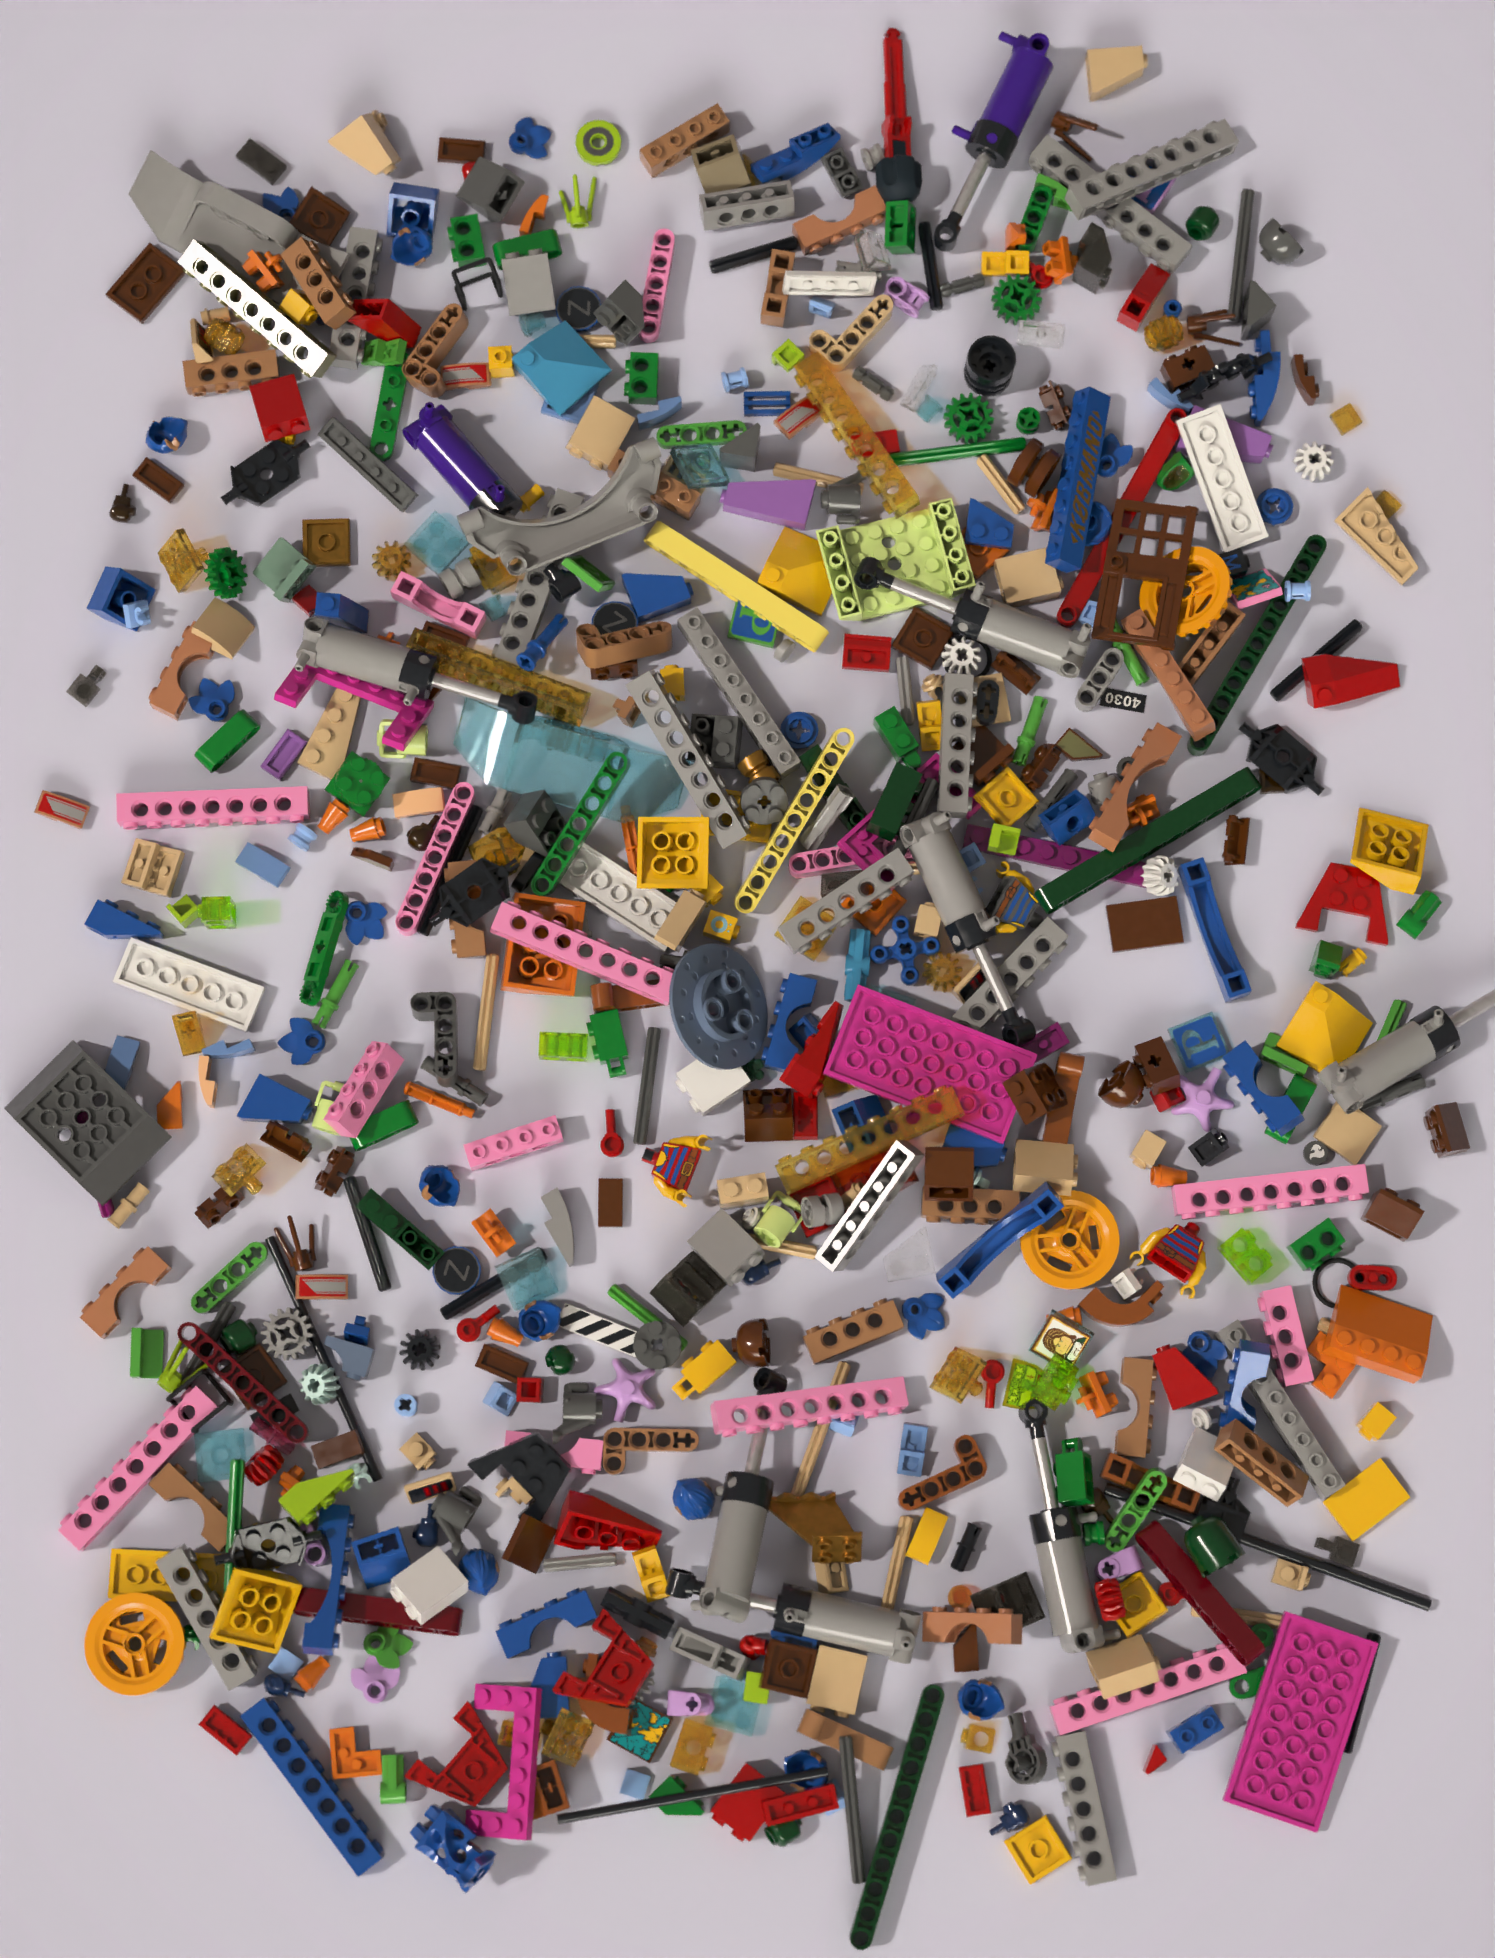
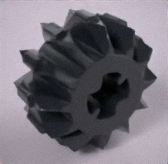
M416 1329V1338L407 1333L406 1337L410 1342L401 1341L400 1343L403 1347H407V1349L399 1351V1354L402 1356L409 1355L403 1360V1363L408 1364L412 1361V1370H415L419 1363L421 1371H425V1362L430 1367H433L434 1363L430 1358H440L433 1351L440 1350L441 1346L432 1345L437 1340L436 1336H432L427 1340L430 1333L428 1330H425L421 1337L419 1329ZM421 1344H424L425 1354L421 1353L419 1356H416L415 1346L420 1347Z

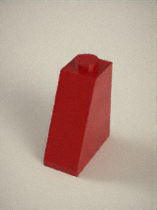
M354 299L352 306L357 313L348 320L350 323L387 342L400 338L407 341L406 348L415 347L422 327L390 299Z
M1170 1344L1157 1348V1354L1152 1355L1172 1410H1177L1220 1394L1219 1389L1177 1347L1171 1348Z

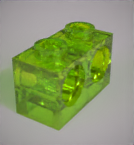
M231 896L201 897V904L197 906L198 918H201V923H204L207 929H236V904Z
M540 1032L539 1060L587 1062L588 1034Z
M1241 1228L1217 1249L1246 1284L1250 1285L1273 1266L1271 1262L1272 1257L1264 1248L1260 1249L1255 1242L1257 1240L1248 1229L1245 1231ZM1238 1239L1244 1242L1245 1249L1243 1252H1238L1234 1249V1240ZM1251 1258L1259 1260L1261 1267L1258 1271L1250 1268L1249 1260Z
M1054 1353L1043 1369L1030 1396L1055 1411L1060 1403L1065 1405L1070 1398L1071 1391L1079 1380L1075 1378L1079 1368Z

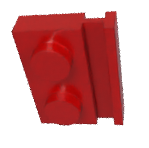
M845 634L842 669L889 673L892 637Z

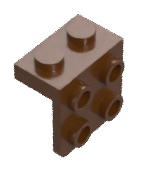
M984 725L974 727L976 730L975 742H971L970 751H974V765H970L969 774H973V782L978 787L983 782L986 784L996 776L995 772L1000 767L1003 769L1014 760L1013 754L1015 751L1009 743L1004 746ZM957 742L952 746L956 750L964 748L961 742Z
M1046 1063L1024 1069L1002 1083L1025 1125L1032 1123L1048 1112L1068 1104L1064 1090L1059 1087L1054 1078L1053 1070Z

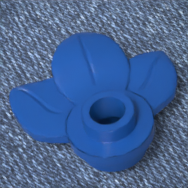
M525 117L516 123L515 132L509 138V146L516 154L526 153L534 159L544 158L548 153L543 145L549 141L552 132L545 126H534L533 119Z
M290 187L283 191L281 197L264 193L262 196L263 207L282 218L285 216L292 218L299 205L298 197Z
M1113 433L1105 437L1098 475L1105 478L1111 477L1118 471V467L1128 464L1133 455V446L1125 445L1121 447ZM1110 464L1111 467L1109 469H1103L1104 465Z
M203 678L199 686V696L190 697L188 699L189 704L196 713L205 714L211 721L220 722L228 716V705L235 697L234 686L230 680H227L218 687L211 680ZM220 707L221 712L219 714H214V708Z
M354 901L348 904L345 914L348 923L345 931L349 940L353 944L359 945L364 936L374 940L382 939L384 928L380 919L387 915V910L376 902L364 904L361 901ZM361 910L362 914L360 917H354L353 912Z
M291 1018L290 1027L292 1032L286 1034L277 1042L284 1051L292 1053L291 1063L293 1065H303L310 1061L313 1054H317L324 1049L326 1039L320 1031L313 1029L308 1020ZM311 1039H318V1044L316 1046H311Z
M925 1293L920 1298L911 1297L904 1301L901 1311L904 1318L908 1320V1331L912 1336L922 1340L926 1334V1329L938 1331L945 1327L944 1317L938 1311L944 1302L941 1296ZM913 1305L917 1306L918 1310L916 1314H913L911 1312V1307Z
M1204 1331L1193 1332L1188 1338V1347L1182 1351L1208 1378H1213L1218 1367L1217 1360L1228 1358L1226 1347L1220 1341L1212 1340L1209 1334ZM1199 1338L1204 1340L1202 1348L1196 1345V1341Z

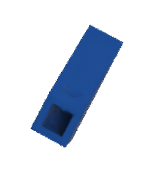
M98 899L84 923L89 930L107 939H130L131 937L134 939H163L164 937L163 933L159 931L160 926L151 921L144 923L138 920L140 916L129 910L126 913L118 910L119 906L108 899L105 902Z

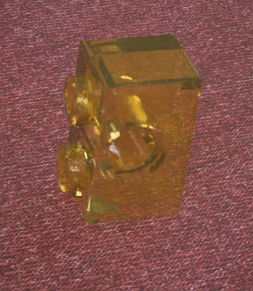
M476 547L469 549L471 557L468 560L475 570L478 569L482 577L479 579L485 591L489 589L491 594L494 595L517 583L516 576L511 575L507 571L500 557L492 559ZM488 563H495L497 568L493 571H488L485 569V566Z
M685 1718L670 1767L697 1776L699 1771L704 1772L708 1757L704 1756L707 1747L712 1748L716 1734L712 1733L713 1727ZM691 1740H696L701 1744V1750L696 1755H692L687 1751L686 1746Z

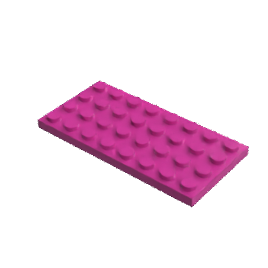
M858 984L823 1075L1003 1144L1017 1109L1002 1083L1022 1070L1032 1067L1038 1054Z
M1287 1611L1283 1612L1224 1792L1223 1801L1315 1833L1318 1832L1379 1643Z

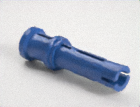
M556 614L537 639L529 641L527 649L516 657V661L522 669L526 671L535 669L536 662L547 654V647L563 628L567 626V618L559 623L564 616Z

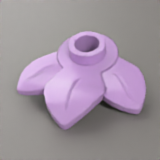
M371 1655L366 1660L363 1669L351 1670V1681L354 1687L363 1691L365 1699L371 1703L382 1702L386 1698L388 1690L397 1685L400 1677V1667L396 1669L385 1668L379 1665L375 1656ZM373 1686L380 1688V1693L376 1696L371 1693Z

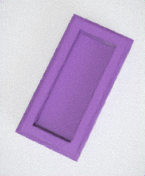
M287 729L261 764V769L281 781L306 747L307 741Z

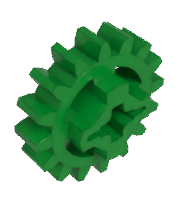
M1016 274L1015 279L1007 275L1006 282L1000 279L999 287H994L993 293L995 295H992L991 301L995 302L992 309L999 310L997 317L1005 316V323H1008L1011 319L1014 325H1017L1018 320L1026 324L1027 317L1033 320L1034 312H1039L1040 306L1038 305L1042 302V298L1037 297L1040 295L1041 290L1034 289L1036 282L1028 283V276L1022 280L1019 274ZM1007 289V290H1008V292H1007L1008 295H1005V296L1001 299V296H1002L1003 292ZM1032 300L1031 306L1026 310L1025 304H1028Z
M963 393L960 394L959 400L953 397L951 400L952 405H946L945 410L947 413L943 415V419L948 420L944 423V428H950L948 435L952 436L955 434L957 442L963 438L965 444L968 443L969 439L977 443L978 437L984 440L986 437L985 432H991L992 427L989 424L994 422V418L989 417L993 414V409H987L989 402L985 401L982 403L981 395L974 399L972 393L969 394L968 398H965ZM978 410L982 412L983 417L979 416ZM968 416L972 417L969 421L965 420ZM954 420L958 421L959 427L955 425Z
M230 547L214 549V552L208 554L210 559L205 560L208 569H204V572L208 574L205 582H210L208 589L215 590L214 596H220L221 599L235 598L237 594L243 593L241 587L247 585L244 578L248 577V574L244 573L243 570L247 566L241 564L243 557H237V550H231Z

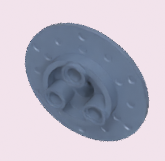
M714 943L704 944L688 951L676 965L669 988V1006L675 1030L686 1049L701 1063L719 1070L741 1067L754 1058L762 1046L766 1034L767 1004L760 980L744 957L727 946Z

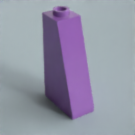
M1194 405L1190 415L1206 409ZM1226 418L1241 462L1261 464L1264 457L1269 458L1274 446L1269 444L1272 438L1271 435ZM1180 438L1175 453L1181 451L1185 456H1188L1182 438Z
M816 480L729 482L727 490H722L720 503H723L724 512L805 531Z

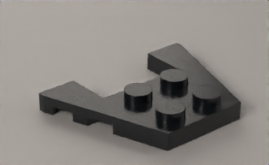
M538 1431L511 1442L503 1448L492 1450L484 1456L471 1459L467 1464L482 1481L497 1467L502 1465L535 1499L518 1514V1518L520 1519L524 1513L539 1521L542 1520L571 1469L570 1464Z

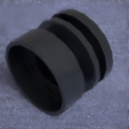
M994 335L981 337L970 346L964 367V379L972 391L982 396H995L1002 393L1009 386L1016 364V355L1012 345L1004 338Z

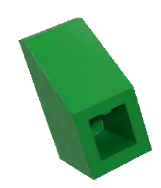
M1320 940L1317 943L1309 971L1314 972V976L1321 979L1332 978L1340 968L1343 947Z
M670 1775L649 1795V1798L686 1792L684 1789L687 1785L678 1776L673 1778ZM699 1799L660 1806L659 1809L665 1815L701 1816L705 1812L702 1809L705 1804Z

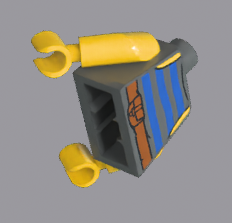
M1001 862V866L1007 870L1001 872L996 869V875L1003 879L986 907L991 917L997 916L1000 919V923L996 926L998 932L1013 933L1016 930H1024L1027 924L1036 929L1042 923L1043 917L1035 912L1039 902L1034 896L1035 890L1030 879L1016 870L1011 871L1007 862Z

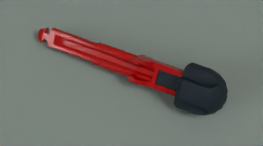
M888 28L883 39L885 120L881 125V132L884 138L885 158L876 164V186L885 202L902 200L913 202L920 194L922 169L921 164L918 161H914V157L911 156L910 134L912 119L910 116H907L902 39H898L901 33L896 28Z

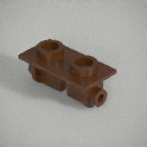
M1049 380L1050 387L1048 385L1041 386L1038 394L1045 409L1053 406L1054 409L1046 413L1052 428L1059 431L1064 428L1065 423L1069 425L1072 410L1064 403L1063 397H1065V393L1061 385H1057Z
M1002 650L990 665L998 673H1002L1004 678L1025 695L1041 679L1038 674L1016 656Z
M637 659L601 668H590L591 680L598 679L603 681L609 678L629 679L638 676Z
M1054 744L1040 745L1034 752V759L1021 771L1022 776L1020 780L1023 783H1029L1027 787L1034 792L1036 789L1041 788L1049 776L1042 771L1043 768L1051 772L1060 760L1061 752L1054 748Z
M1229 815V818L1226 819L1225 835L1228 838L1224 842L1223 862H1225L1224 865H1243L1246 859L1250 818H1238L1236 815Z
M270 1120L266 1126L267 1130L260 1138L261 1141L301 1163L312 1150V1143L309 1142L308 1138H304L295 1132L290 1136L288 1134L290 1129L279 1124L277 1121L272 1122Z
M337 1146L336 1150L333 1149L327 1157L328 1164L325 1170H321L316 1177L315 1183L317 1184L314 1189L324 1190L323 1193L330 1197L333 1194H337L344 1180L337 1176V1173L340 1171L347 1175L355 1161L353 1159L355 1155L347 1150L343 1154L345 1151L343 1147Z
M232 1182L229 1184L225 1183L214 1193L218 1199L215 1203L209 1197L196 1207L195 1215L208 1229L212 1225L217 1224L226 1213L236 1208L245 1198Z

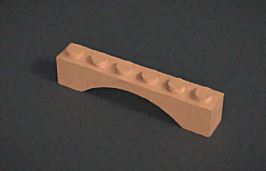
M1141 608L1121 620L1124 633L1153 637L1154 627ZM1132 644L1160 682L1194 741L1197 742L1215 731L1214 719L1168 650H1161L1159 647Z
M1158 722L1153 730L1147 729L1142 738V741L1145 742L1143 747L1138 745L1131 758L1135 759L1132 765L1126 764L1121 773V776L1124 777L1123 780L1115 782L1110 791L1113 794L1111 800L1106 798L1099 809L1103 812L1100 818L1095 816L1089 828L1092 832L1088 837L1090 840L1114 852L1129 826L1127 798L1130 787L1144 773L1153 768L1166 765L1180 741L1181 735Z

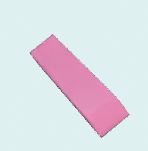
M666 228L658 230L653 239L642 302L644 327L651 326L655 330L651 333H646L642 330L639 333L640 339L645 343L655 342L659 337L675 249L674 234ZM662 239L669 240L670 243L666 246H663L659 244V241ZM663 261L666 265L664 267H657L655 263ZM653 283H660L662 287L654 289L651 285ZM651 304H655L659 307L655 311H650L647 309V307Z

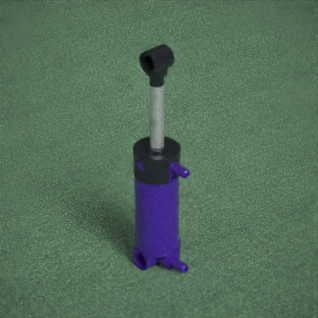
M1003 31L1000 33L998 39L1013 46L1011 57L972 131L970 132L957 125L952 129V134L967 140L965 149L976 161L947 219H943L935 229L933 241L935 247L940 251L947 252L955 247L957 236L961 230L959 224L988 166L1001 169L1005 168L1008 164L1026 122L1053 70V63L1047 58L1049 39L1042 33H1035L1030 38L1021 34L1017 38ZM949 234L951 239L944 240L940 235Z
M427 402L425 407L419 412V419L402 430L407 442L414 450L419 449L469 510L482 506L497 514L515 518L514 516L519 512L523 504L521 498L498 475L452 421L453 416L442 404L434 408L432 402ZM554 562L539 567L549 578L548 586L550 592L560 603H563L582 589L575 574L569 570H560Z

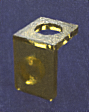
M968 1724L967 1728L962 1729L960 1743H964V1749L990 1754L992 1752L995 1729ZM985 1732L988 1735V1743L985 1746L980 1747L975 1744L974 1736L976 1733Z

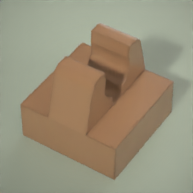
M628 696L626 701L617 698L612 706L617 709V716L623 724L631 728L641 713L631 696Z

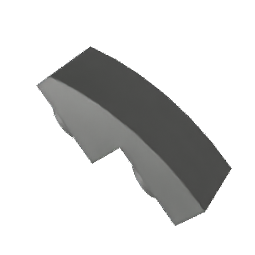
M842 147L824 155L820 159L842 198L863 188L854 167H851Z

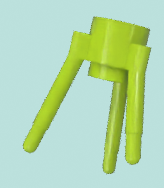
M576 174L573 175L575 206L571 207V211L563 191H559L566 214V221L570 223L572 228L587 227L589 222L592 221L596 177L592 178L587 210H585V206L580 205Z
M180 1340L157 1381V1384L169 1393H173L200 1369L209 1367L206 1364L202 1365L181 1382L182 1375L176 1370L189 1348L184 1347L176 1359L183 1344Z

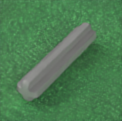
M898 657L896 659L901 717L906 725L910 726L914 725L915 717L909 658Z
M612 1552L544 1559V1571L554 1572L615 1566L616 1555Z

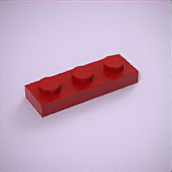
M832 1782L761 1800L765 1824L768 1827L839 1808L835 1786Z

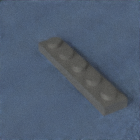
M332 417L317 434L401 512H405L417 498L418 494L335 417Z

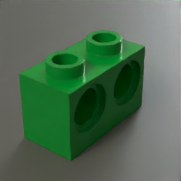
M909 200L887 201L884 247L892 254L915 253L916 207Z
M478 214L450 218L451 226L447 227L449 241L454 240L455 248L451 249L453 263L458 262L459 267L485 258ZM462 228L470 230L467 234L459 233V230ZM465 250L474 251V253L470 256H464L462 254Z
M630 352V360H626L625 374H629V382H625L624 396H628L629 404L657 405L658 353ZM645 364L648 368L644 371H639L636 369V366ZM644 386L647 390L644 393H637L635 388Z
M1328 1217L1286 1248L1303 1271L1307 1268L1313 1271L1324 1263L1321 1258L1327 1254L1332 1257L1343 1249L1341 1244L1346 1240ZM1323 1233H1328L1332 1236V1245L1328 1246L1322 1242L1321 1237ZM1304 1247L1312 1249V1259H1306L1302 1255Z

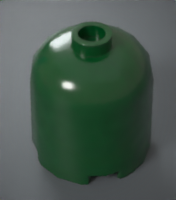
M1201 1515L1190 1522L1192 1527L1184 1535L1185 1546L1203 1578L1245 1554L1227 1524L1217 1516L1204 1518Z

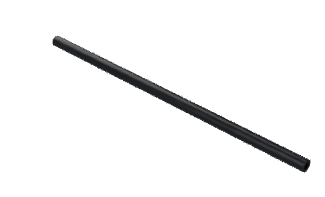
M1107 1483L1103 1494L1126 1502L1132 1491ZM1139 1494L1135 1502L1137 1505L1144 1506L1149 1502V1497ZM1156 1501L1150 1509L1151 1512L1192 1526L1190 1522L1197 1517L1196 1514L1186 1512L1160 1501ZM1243 1533L1240 1541L1242 1545L1301 1566H1307L1311 1570L1427 1612L1430 1609L1432 1602L1430 1599L1254 1535Z

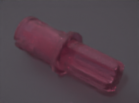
M259 1417L254 1420L249 1428L250 1431L266 1441L265 1444L268 1445L270 1443L287 1456L292 1453L296 1446L295 1443L289 1441L277 1429L272 1428Z

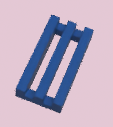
M790 391L744 392V417L780 416L791 405ZM782 398H786V400H752V401H749V399H782ZM749 406H786V409H749Z

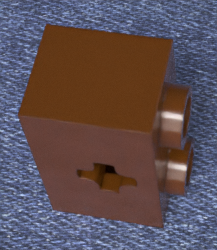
M1194 345L1186 349L1184 354L1179 356L1174 354L1164 359L1160 372L1171 394H1173L1178 389L1182 391L1191 386L1201 371L1207 372L1215 367V364L1205 345L1199 347Z
M1161 1036L1134 1046L1135 1056H1132L1133 1062L1142 1070L1145 1088H1150L1154 1096L1181 1086L1180 1073Z

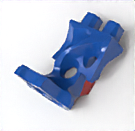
M432 1804L424 1814L433 1822L428 1829L421 1822H418L410 1831V1834L418 1842L415 1848L428 1856L443 1870H446L448 1867L457 1870L461 1875L457 1882L460 1884L462 1891L467 1893L489 1871L497 1854L492 1850L482 1851L478 1845L471 1842L470 1840H474L477 1835L462 1822L452 1809L444 1810L438 1805ZM460 1829L464 1833V1837L453 1833L454 1830ZM438 1849H444L445 1858L438 1854ZM459 1849L466 1852V1860L464 1862H461L457 1857Z

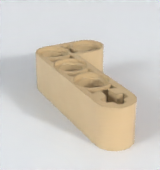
M878 295L837 340L824 330H815L809 338L810 353L831 371H842L891 318L893 311L892 299L887 295ZM863 322H870L873 327L864 328L861 324ZM854 338L858 343L850 345L846 340ZM816 340H822L825 345L817 347L813 343ZM833 355H840L843 359L835 362L831 357Z

